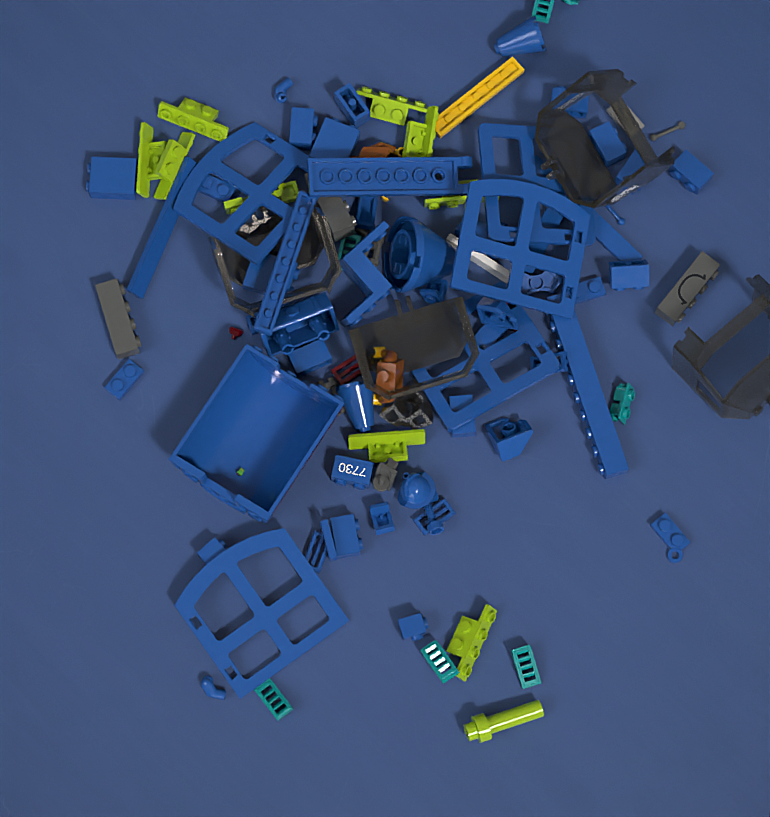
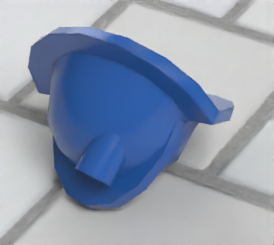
M405 472L402 476L404 480L398 492L399 504L410 509H419L428 505L436 492L435 483L431 476L426 472L412 474Z

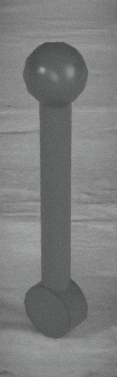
M679 122L673 128L659 134H652L650 140L656 141L657 138L677 129L683 130L685 123Z

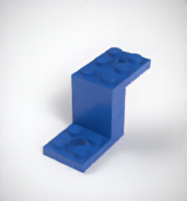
M385 221L372 229L336 262L366 295L360 303L339 321L344 327L357 324L363 318L361 316L362 313L370 312L376 306L375 301L383 300L390 293L389 289L392 285L364 255L374 246L372 244L373 241L376 243L387 234L386 229L389 225Z

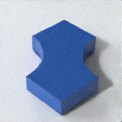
M543 271L537 275L524 273L521 293L530 296L536 291H547L553 294L563 278L558 274Z

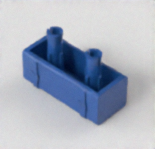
M324 292L280 309L272 335L269 336L260 332L258 334L267 355L275 356L281 353L289 355L294 351L295 347L318 338L321 341L327 340L331 333L339 331L340 328L333 306Z

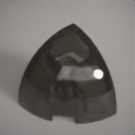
M415 378L403 386L402 396L395 395L394 401L386 403L379 414L384 420L397 427L403 425L409 426L411 429H419L433 423V411L430 401Z

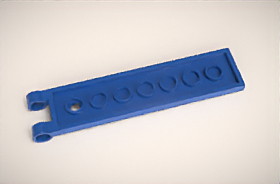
M472 157L308 158L309 197L467 196L469 184L458 183V169L472 168ZM440 174L442 179L437 180L435 175Z

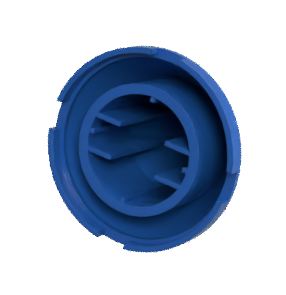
M402 216L394 222L386 240L391 242L389 253L384 252L383 259L384 275L392 285L391 290L405 293L452 274L456 247L414 217Z

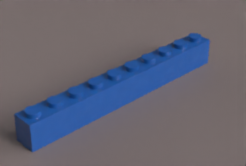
M567 291L565 297L570 298V295ZM561 293L547 297L546 301L559 304ZM575 310L571 320L545 313L546 316L549 315L551 320L549 322L551 332H555L557 337L555 344L558 351L567 352L566 360H568V364H566V367H568L569 373L567 379L569 385L574 387L573 397L576 404L579 403L580 418L586 423L587 428H585L587 438L592 440L593 446H591L593 456L598 458L599 464H597L600 475H603L604 479L627 473L629 467Z

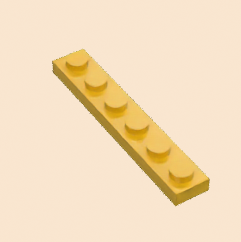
M512 56L439 114L435 127L436 135L441 139L523 74L525 69Z

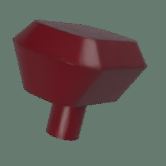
M229 327V333L233 334L231 338L235 340L236 336L240 337L244 333L240 328Z

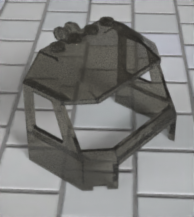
M619 69L588 71L538 112L535 140L539 150L543 152L547 159L540 167L542 170L552 168L553 171L547 174V179L552 180L556 178L565 190L568 199L573 203L591 208L615 204L654 180L675 164V158L672 157V153L675 152V146L657 157L624 102L622 95L637 83L632 79L630 81L623 77L624 73ZM593 92L611 105L645 163L644 166L632 175L624 176V181L619 185L614 181L582 124L564 111ZM579 93L560 107L552 109L568 95ZM624 187H629L628 189L617 195V192H619L621 189H623Z
M317 205L314 206L296 263H298L297 269L314 265L324 246L330 267L321 282L285 293L282 304L325 290L330 294L332 286L342 272L327 217ZM260 206L264 218L257 219L255 211L251 216L253 221L244 223L235 233L254 246H259L283 220L277 214L268 216L264 206ZM209 237L208 240L230 305L255 317L254 313L259 311L262 300L250 304L236 297L231 281L243 287L250 261L214 237ZM283 238L268 254L278 255Z
M759 274L755 275L753 279L751 277L746 278V281L754 288L753 302L709 340L704 342L688 327L684 332L686 337L683 341L678 340L673 346L672 369L721 418L750 419L752 416H758L764 410L763 407L766 404L770 405V354L736 382L724 399L701 371L718 349L763 311L768 315V319H770V284ZM699 381L718 401L720 408L699 388Z
M409 295L405 299L410 310L409 312L402 313L401 303L396 299L394 301L398 315L349 330L348 332L365 387L390 401L391 399L464 377L467 378L479 355V350L462 296L414 310ZM468 342L471 355L463 370L390 392L373 383L370 370L377 374V363L383 359L374 358V347L385 346L386 349L396 352L397 359H404L403 373H407L459 357Z

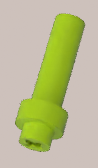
M535 700L487 717L484 713L471 716V722L463 724L468 741L477 739L479 743L491 740L493 733L544 717V711L540 701Z

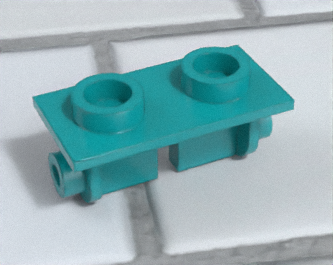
M619 383V386L616 387L613 400L620 402L619 404L612 403L610 410L612 421L617 422L619 419L623 425H625L626 419L630 417V404L635 398V390L630 383H627V385Z

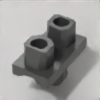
M388 458L385 464L380 462L372 482L375 490L379 492L390 491L398 472L396 471L398 462L391 458Z

